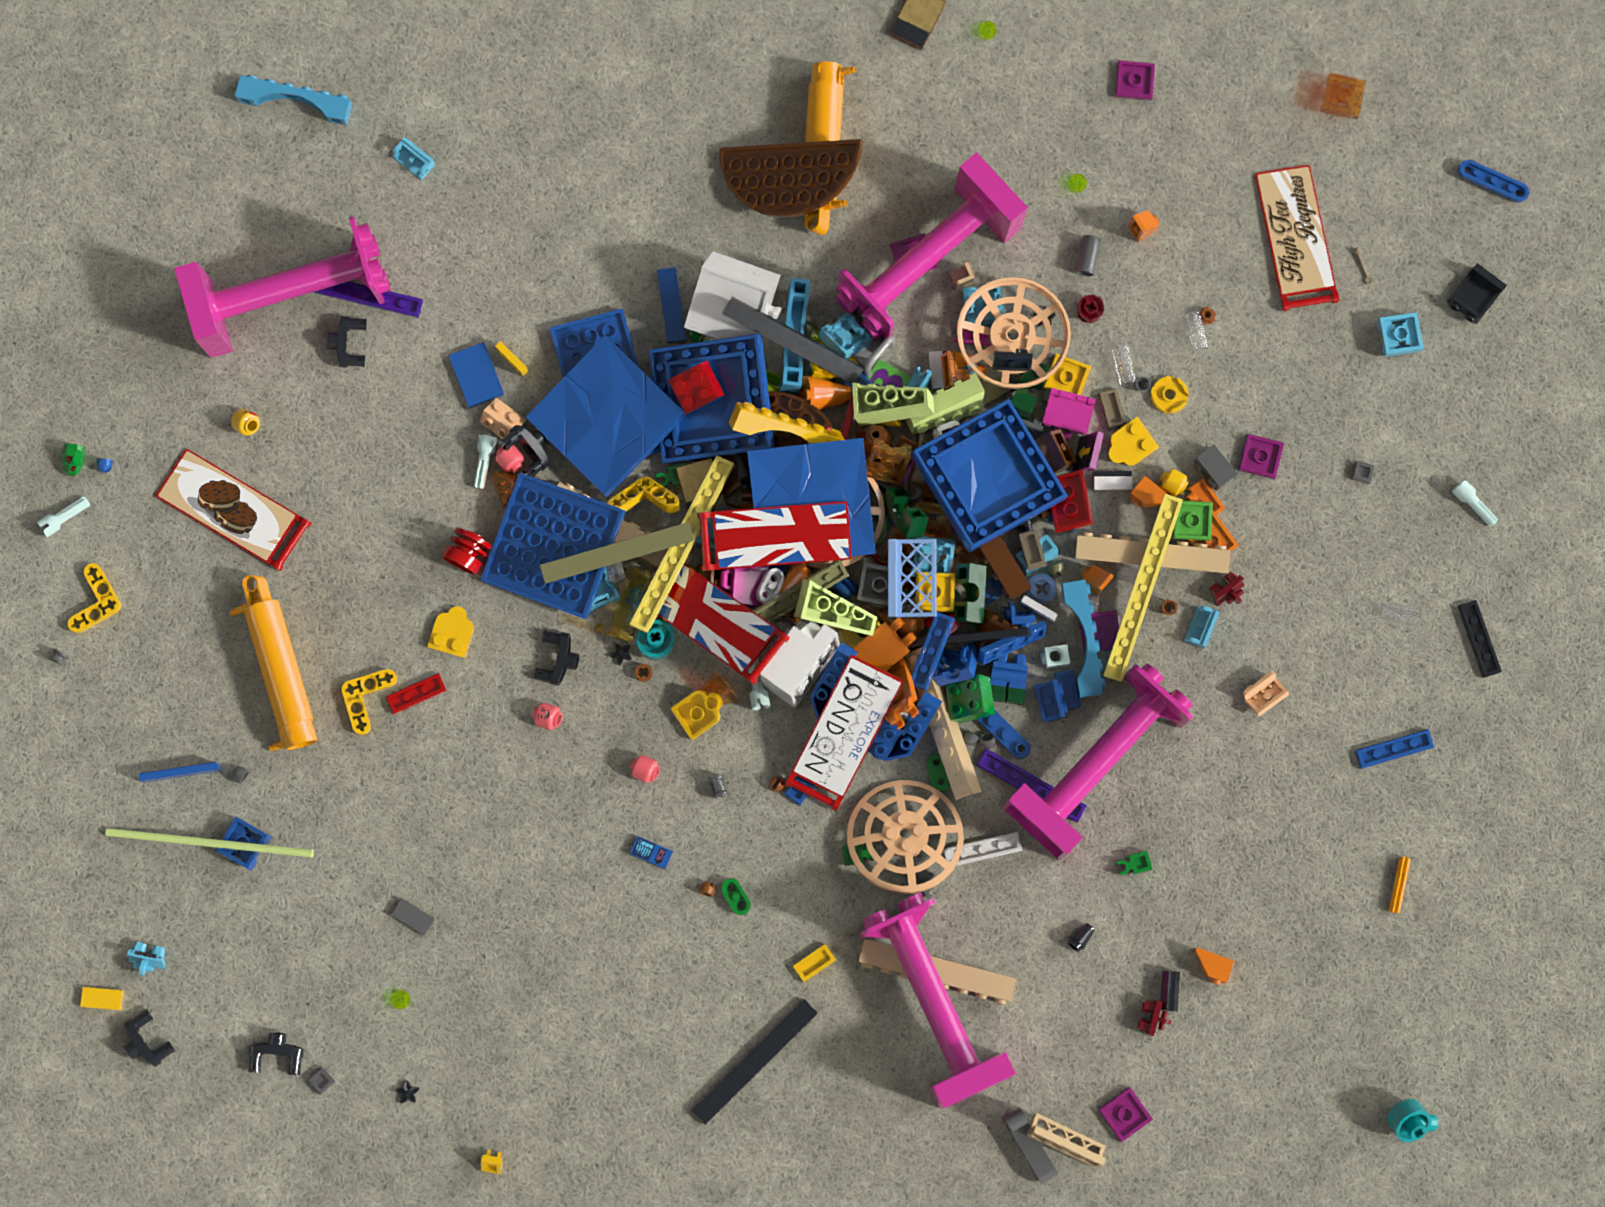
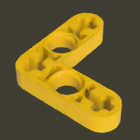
M650 477L638 479L608 501L609 505L626 511L645 498L667 513H675L680 508L679 498ZM657 493H662V494H663L662 496H659V497H655V496H654V495L657 494ZM630 494H635V495H636L635 497H632V498H628V497H627V496L630 495Z
M95 563L88 564L85 567L84 575L98 602L69 618L68 628L74 633L84 632L116 614L121 608V603L102 568ZM91 568L98 569L96 575L101 580L96 581L92 575H89ZM100 584L107 585L106 593H98L97 589ZM109 601L116 602L113 610L111 608L104 610L106 612L105 615L102 609L99 608L101 605L103 608L109 606ZM92 610H98L100 613L96 620H91L89 617ZM83 615H85V618L89 621V624H87L85 621L80 623L79 629L73 627V625L75 624V620L79 622L84 620V618L82 617Z
M385 669L349 680L343 684L342 693L352 728L358 735H365L371 729L362 696L394 686L397 682V675L394 671ZM387 673L393 676L390 683L381 681L382 686H379L376 676H379V679L385 678ZM367 679L375 681V686L372 689L365 688L364 683ZM360 681L363 692H360V689H355L352 695L346 692L349 689L348 685L357 687L359 686L357 682ZM354 703L361 704L362 709L359 713L351 711V706ZM364 714L365 717H361V720L367 726L364 727V731H361L356 727L359 726L358 719L354 720L353 717H360Z

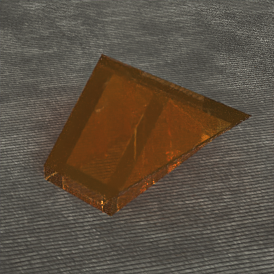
M504 471L492 472L493 482L502 507L505 509L507 508L518 474Z
M717 671L699 689L707 694H719L723 701L722 705L742 702Z

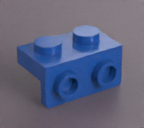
M1007 602V607H1004V616L1012 625L1017 624L1019 627H1029L1031 623H1035V615L1031 611L1015 612V605L1012 602Z
M1053 679L1049 682L1036 684L1035 690L1043 723L1066 718L1065 713H1068L1066 701H1062L1061 694H1064L1062 683H1058L1057 679Z

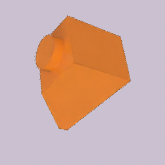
M1148 210L1132 216L1128 228L1139 242L1157 231L1159 221Z
M1144 476L1129 494V497L1135 506L1151 508L1160 507L1163 496L1167 493L1148 477Z
M1095 565L1091 568L1086 567L1080 575L1082 577L1081 580L1089 583L1091 592L1096 596L1102 592L1114 577L1111 573Z
M1198 947L1194 948L1193 952L1205 977L1210 978L1209 982L1221 986V983H1227L1234 960Z

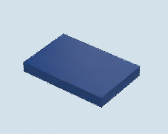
M484 342L449 355L469 408L504 395Z

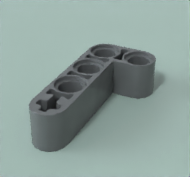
M1017 1107L1002 1116L1003 1122L1006 1123L1008 1131L1013 1139L1016 1140L1017 1146L1023 1156L1026 1157L1027 1163L1039 1183L1043 1184L1058 1175L1040 1142L1027 1136L1030 1125L1022 1109Z

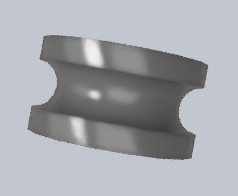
M54 648V654L49 657L65 665V660L70 657Z

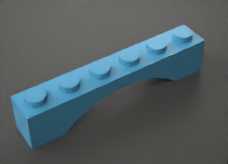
M240 75L235 98L239 103L253 106L275 99L301 101L317 109L328 122L346 126L352 107L350 99L345 95L338 94L334 96L326 91L315 92L308 87L297 88L289 83L278 84L271 79L260 80L252 75Z
M791 278L787 292L785 325L804 335L810 280ZM783 347L779 392L798 394L802 386L803 357Z
M1085 580L1061 583L1063 602L1077 616L1085 637L1084 660L1076 676L1079 697L1101 695L1106 686L1104 678L1100 676V671L1103 670L1101 659L1097 657V652L1100 651L1098 640L1094 638V633L1097 632L1095 621L1091 619V614L1094 613L1092 602L1088 600V595L1091 594L1090 585Z

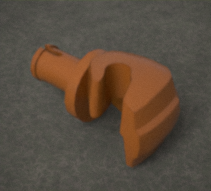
M881 608L877 610L875 615L877 620L888 622V624L897 619L889 617L888 611ZM901 617L905 624L896 631V634L900 638H904L913 632L918 637L925 628V617H916L915 619Z

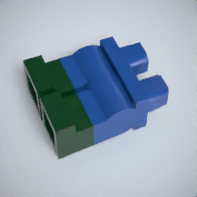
M1008 654L995 659L992 663L990 674L993 701L1004 703L1006 685L1008 684L1006 703L1024 705L1028 670L1026 655L1015 654L1014 664L1007 663Z

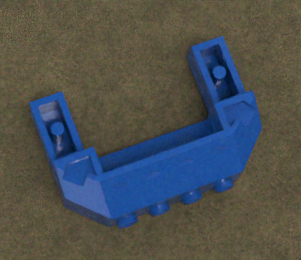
M842 642L834 652L810 695L817 720L850 656H857L858 654L856 650ZM925 692L916 707L919 713L914 718L907 716L904 720L905 725L899 730L896 724L891 725L884 719L868 752L872 753L876 759L884 761L911 756L942 701Z

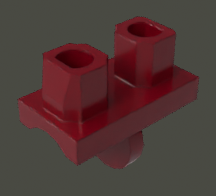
M1230 571L1223 577V581L1227 584L1224 588L1218 583L1212 585L1210 593L1214 597V603L1218 607L1225 601L1229 605L1233 601L1236 604H1240L1242 602L1240 596L1244 593L1241 589L1244 587V578L1241 575L1237 577Z
M1162 1001L1143 1002L1142 1011L1150 1013L1151 1017L1150 1021L1139 1019L1137 1029L1147 1033L1146 1035L1155 1036L1158 1022V1030L1164 1031L1165 1024L1171 1025L1172 1021L1166 1019L1167 1011L1162 1010L1161 1018L1159 1017Z

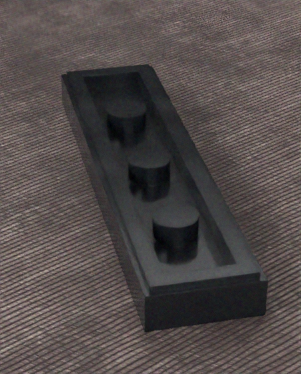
M1477 600L1458 605L1457 607L1482 677L1486 678L1501 673L1502 670Z

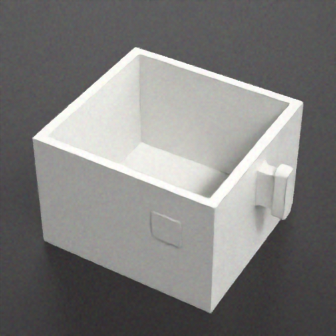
M712 251L701 268L684 328L715 339L759 334L723 315L722 311L733 296L766 315L777 319L782 308L774 307L771 304L780 275Z

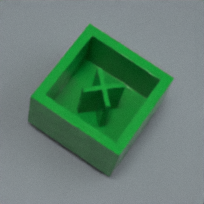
M978 674L974 675L973 679L945 685L950 721L964 723L995 715L990 677Z

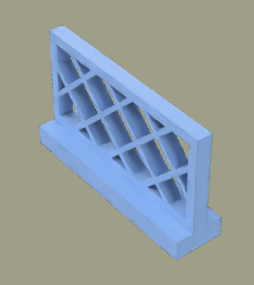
M888 539L889 617H936V539ZM932 543V551L925 556L919 549L924 544ZM902 544H910L914 548L908 557L902 553ZM916 552L924 557L918 566L910 560ZM907 561L915 568L908 576L902 572V566ZM926 561L932 565V570L927 576L919 569ZM916 571L924 577L917 586L909 579ZM907 580L915 587L908 595L902 591V586ZM926 580L932 585V590L927 595L919 589ZM916 590L924 596L917 605L910 599ZM926 599L932 604V612L924 613L919 608ZM908 600L914 608L909 613H902V605Z

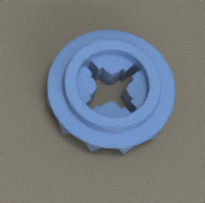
M1036 574L1028 580L1032 588L1026 592L1029 598L1039 604H1046L1054 598L1057 590L1056 583L1049 575ZM1046 583L1044 590L1047 594L1041 592L1036 595L1038 590L1036 585L1042 586Z

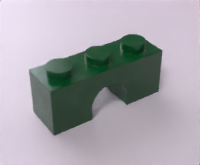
M1042 363L1039 364L1045 373L1051 368ZM1033 370L1031 372L1019 373L1022 375L1021 380L1017 379L1015 384L1030 382L1039 377ZM1045 380L1027 388L1012 389L1016 392L1014 396L1010 394L1009 399L1020 418L1029 420L1038 399L1030 395L1027 389L1035 388L1041 391Z
M903 487L886 488L883 500L885 513L906 538L924 537L929 517L920 507L909 508L911 496Z
M972 563L956 565V584L964 586L966 598L964 602L954 603V622L964 624L984 623L987 566Z

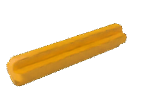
M1399 857L1389 905V912L1398 914L1401 909L1410 858Z

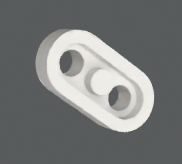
M773 568L764 574L756 592V598L759 603L763 604L778 595L784 582V574L780 569ZM763 592L766 593V598L763 597Z

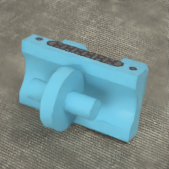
M136 942L133 949L128 950L129 962L134 963L133 968L139 969L140 976H145L146 971L153 972L154 967L164 969L165 950L163 947L154 946L152 954L145 953L147 949L146 944Z

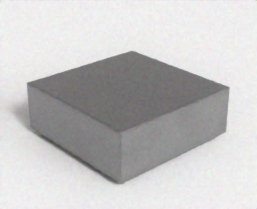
M1356 461L1351 480L1371 484L1375 465Z
M324 1067L320 1068L308 1079V1082L320 1095L336 1082Z

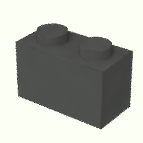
M1214 444L1193 461L1195 469L1200 474L1203 473L1207 478L1206 482L1217 491L1238 474Z

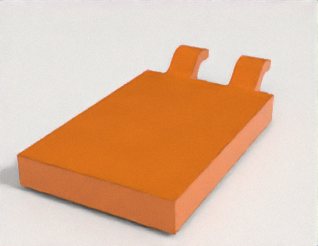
M1194 492L1185 497L1187 501L1200 502ZM1213 509L1211 541L1187 540L1191 547H1196V543L1207 544V548L1215 549V545L1226 546V550L1232 551L1239 546Z
M900 617L890 625L888 622H884L874 631L873 636L869 635L853 649L858 652L856 657L887 672L911 652L908 646L917 637L912 632L905 636L903 640L900 639L896 631L905 624Z
M903 658L887 671L903 680V684L885 717V720L891 725L895 723L898 730L905 725L899 715L903 711L907 713L909 711L912 718L919 713L913 703L917 700L909 664Z

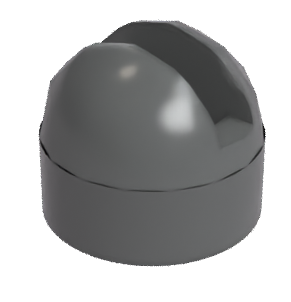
M1139 377L1135 382L1136 389L1141 392L1149 390L1151 382L1147 377ZM1138 382L1148 383L1147 387L1138 385Z
M968 729L963 735V740L968 746L976 744L979 740Z
M986 732L979 737L983 748L990 749L995 745L996 740L993 733Z
M236 767L232 772L233 779L239 784L243 783L249 775V771L243 767Z

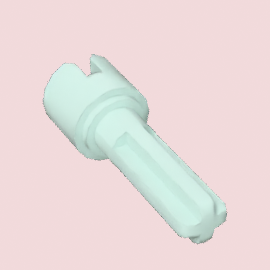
M479 435L476 450L479 452L474 480L475 488H485L490 456L496 450L498 439L496 437Z
M1466 479L1458 483L1451 492L1461 502H1467L1488 526L1494 525L1498 519L1475 495L1476 489Z
M82 497L55 515L49 513L38 520L37 523L40 528L49 525L43 531L48 538L60 530L62 523L89 507L90 503L85 497Z
M758 659L754 662V664H753V665L751 666V668L749 669V673H750V674H751V672L754 670V668L758 665V663H759V660H758ZM759 675L757 677L758 681L755 684L751 683L752 691L749 696L752 710H760V702L766 709L771 707L768 691L763 688V682Z

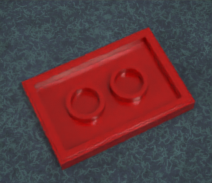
M1083 470L1057 475L1056 477L1068 497L1051 507L1055 532L1060 533L1093 525Z

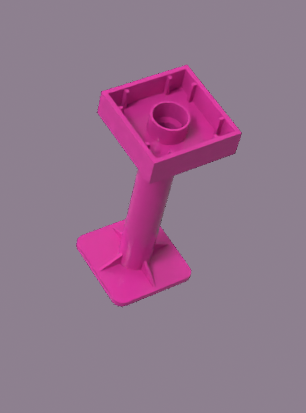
M977 152L959 167L954 190L965 201L959 208L868 286L859 284L845 268L839 271L838 285L836 286L839 294L835 298L838 304L849 314L856 309L865 320L860 325L871 335L873 341L880 337L885 340L887 337L892 336L894 322L887 314L886 306L984 222L1004 244L1021 230L1028 207Z
M354 216L349 217L353 239L350 250L220 291L215 290L213 281L197 261L174 268L195 341L211 358L233 352L224 319L354 279H359L373 292L379 304H384L385 301L382 293L391 291L386 271L382 269L379 259L372 260V258L381 254L375 235L371 233L368 223L359 225Z
M1148 663L1142 668L1134 664L1124 675V679L1134 687L1137 698L1043 800L1024 783L1002 807L1058 860L1068 855L1083 838L1065 821L1067 816L1158 717L1169 719L1176 727L1182 728L1193 718L1192 714L1188 711L1193 706L1191 701L1178 690H1174L1170 695L1159 685L1163 680V676Z
M918 893L898 904L901 914L889 919L884 909L865 918L862 923L866 930L862 931L859 936L861 940L866 937L890 939L951 1070V1076L928 1086L938 1108L944 1109L1016 1075V1072L1006 1052L998 1053L983 1061L978 1059L916 927L927 910L935 904L934 899L925 902L922 894Z

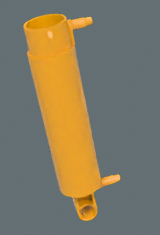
M827 61L812 64L811 83L808 88L805 142L840 140L844 75L855 73L856 67L843 68L838 63ZM835 197L824 207L806 214V229L817 235H824L829 229L830 210L847 206L848 201L836 200Z
M247 575L242 582L247 602L230 610L229 613L231 616L241 613L245 615L281 740L270 745L269 750L274 751L282 748L294 750L311 745L318 741L312 722L314 719L279 600H272L267 581L263 576Z

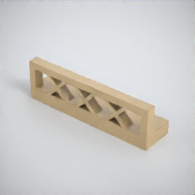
M1038 1113L1034 1114L1027 1136L1094 1168L1104 1166L1106 1158L1102 1156L1105 1145ZM1038 1120L1044 1122L1047 1130L1036 1125ZM1055 1129L1061 1130L1064 1138L1054 1134L1052 1131ZM1073 1137L1078 1138L1081 1146L1071 1142L1070 1139ZM1092 1145L1099 1148L1098 1153L1089 1151L1087 1147Z

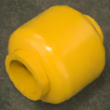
M239 409L233 414L231 425L234 430L242 435L250 436L257 432L260 426V419L257 414L248 409Z
M1174 468L1168 472L1164 471L1159 479L1162 482L1160 488L1172 496L1182 495L1189 482L1186 481L1187 476Z

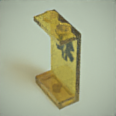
M630 566V568L621 567L620 569L630 575V578L609 625L596 622L594 630L607 637L631 643L636 632V628L630 626V622L654 578L652 577V572L645 569L641 571L633 566Z

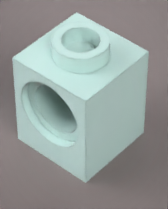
M1068 645L1045 647L1043 649V653H1040L1041 664H1045V669L1070 665ZM1057 653L1059 655V661H1052L1050 659V654Z

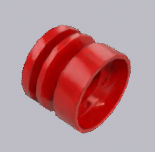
M456 527L454 533L460 538L451 536L450 539L456 546L446 545L441 557L457 568L476 575L482 565L476 559V556L486 558L487 554L481 549L489 551L491 545L478 534Z

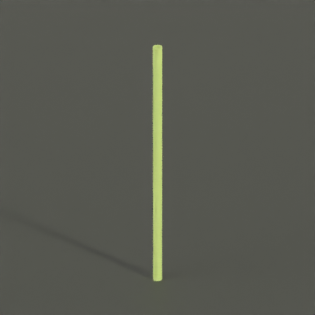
M107 828L105 831L106 836L302 857H313L314 850L111 828Z

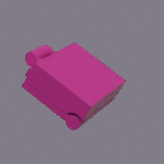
M1051 388L1042 423L1050 427L1054 425V430H1058V427L1069 429V433L1063 432L1067 441L1070 440L1075 431H1077V434H1087L1096 399Z
M769 566L732 568L721 571L720 588L727 590L729 595L746 607L757 608L762 604L758 602L756 592L764 574L769 570ZM763 592V597H764V598L767 597V595H766L765 592Z

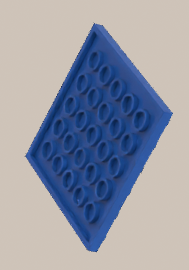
M519 472L480 581L587 619L605 567L545 584L540 565L614 544L626 510Z

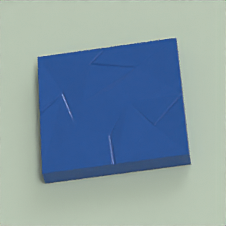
M752 334L649 349L652 381L682 410L683 408L668 380L704 361H708L725 394L688 413L659 443L662 463L667 464L775 448L773 430L748 435L732 430L729 424L737 402L743 404L748 402L756 408L761 409L764 407L770 410L762 335Z
M604 335L526 418L590 482L608 497L687 414Z
M1010 399L914 449L910 453L911 458L968 553L1064 501L1068 497Z
M863 438L747 451L754 508L847 501L852 556L876 554Z

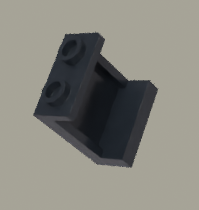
M1476 263L1447 302L1452 310L1460 311L1465 315L1464 317L1467 321L1477 324L1507 285Z

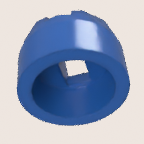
M97 459V469L103 473L109 472L112 468L113 460Z

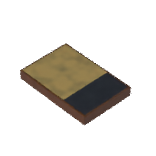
M906 0L889 35L922 51L946 5V1Z
M712 457L676 467L687 511L713 463ZM722 491L711 512L728 511Z

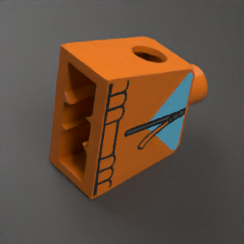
M947 351L941 355L945 391L954 387V383L959 380L964 382L970 379L969 375L974 372L966 364L960 352ZM967 354L969 358L974 356L972 354ZM974 364L979 371L986 375L987 369L985 365Z

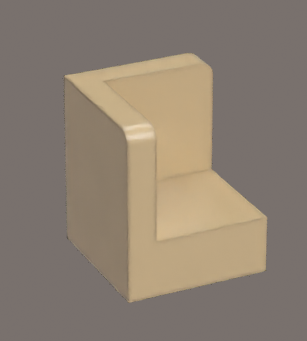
M968 261L964 262L963 267L949 272L956 290L974 283L975 277Z

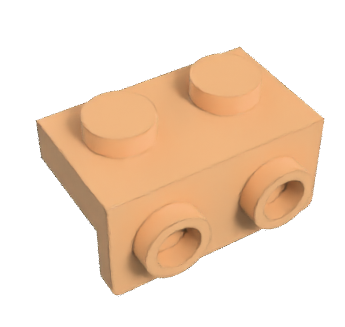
M498 398L484 409L480 418V423L497 434L501 439L510 433L512 427L515 425L523 427L527 421Z
M1271 671L1268 674H1264L1255 684L1249 685L1242 694L1245 703L1260 717L1287 697L1289 692L1276 679L1275 673Z

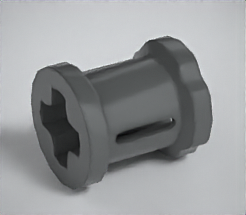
M724 775L708 779V783H711L714 793L713 799L730 794L726 790L723 780L725 778Z

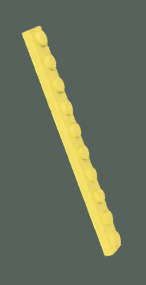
M716 456L681 523H690L694 541L668 549L630 622V626L647 634L650 631L700 533V519L697 518V513L711 512L734 467V463L719 456Z
M1168 494L1163 496L1103 674L1107 678L1119 682L1123 680L1183 499Z

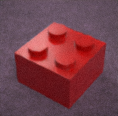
M704 361L668 380L685 414L725 395L708 361Z

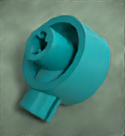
M660 617L659 620L654 621L648 634L638 630L636 646L639 653L651 661H659L666 658L674 647V633L672 631L674 627Z
M1406 1099L1398 1102L1390 1110L1387 1117L1388 1126L1400 1141L1406 1143L1419 1140L1427 1132L1436 1131L1438 1128V1118L1436 1115L1428 1114L1421 1103L1415 1099Z

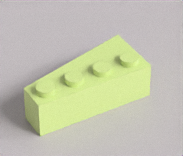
M976 373L969 375L970 379L961 382L959 380L955 382L954 387L946 391L943 388L936 391L933 395L934 414L905 419L912 435L924 433L928 429L954 420L959 421L964 417L974 416L982 412L985 390Z
M852 383L854 418L860 426L934 414L933 396L927 388L906 386L901 388L892 385L876 386L875 384L860 385L859 383Z
M803 579L794 617L873 636L877 620L876 616L822 588L811 580Z

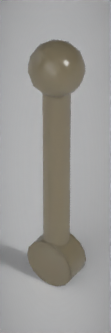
M1354 248L1353 253L1357 255L1365 276V283L1371 284L1373 280L1367 273L1360 255V248Z

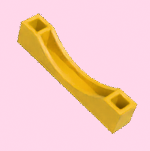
M737 402L729 420L732 430L748 435L767 430H782L799 435L810 444L845 440L842 433L838 430L831 429L830 431L819 424H807L805 420L800 418L796 420L791 419L784 413H779L778 415L764 407L761 409L756 408L748 402H744V404Z

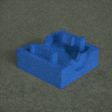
M974 642L965 644L959 648V651L943 649L933 675L938 686L974 678L979 654Z
M235 817L222 840L268 845L272 837L242 819ZM216 849L217 852L251 871L257 863L259 852L238 850L236 853V849Z

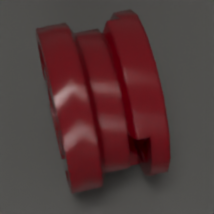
M1092 294L1081 298L1077 306L1078 317L1085 323L1097 322L1104 312L1103 301L1100 297Z

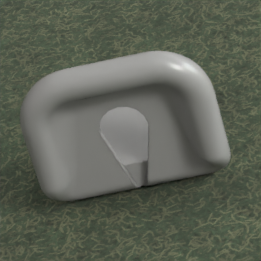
M889 336L882 343L878 340H872L870 346L852 356L859 365L863 366L864 370L862 372L866 377L871 376V368L875 365L877 359H880L888 348L893 349L895 347V338Z

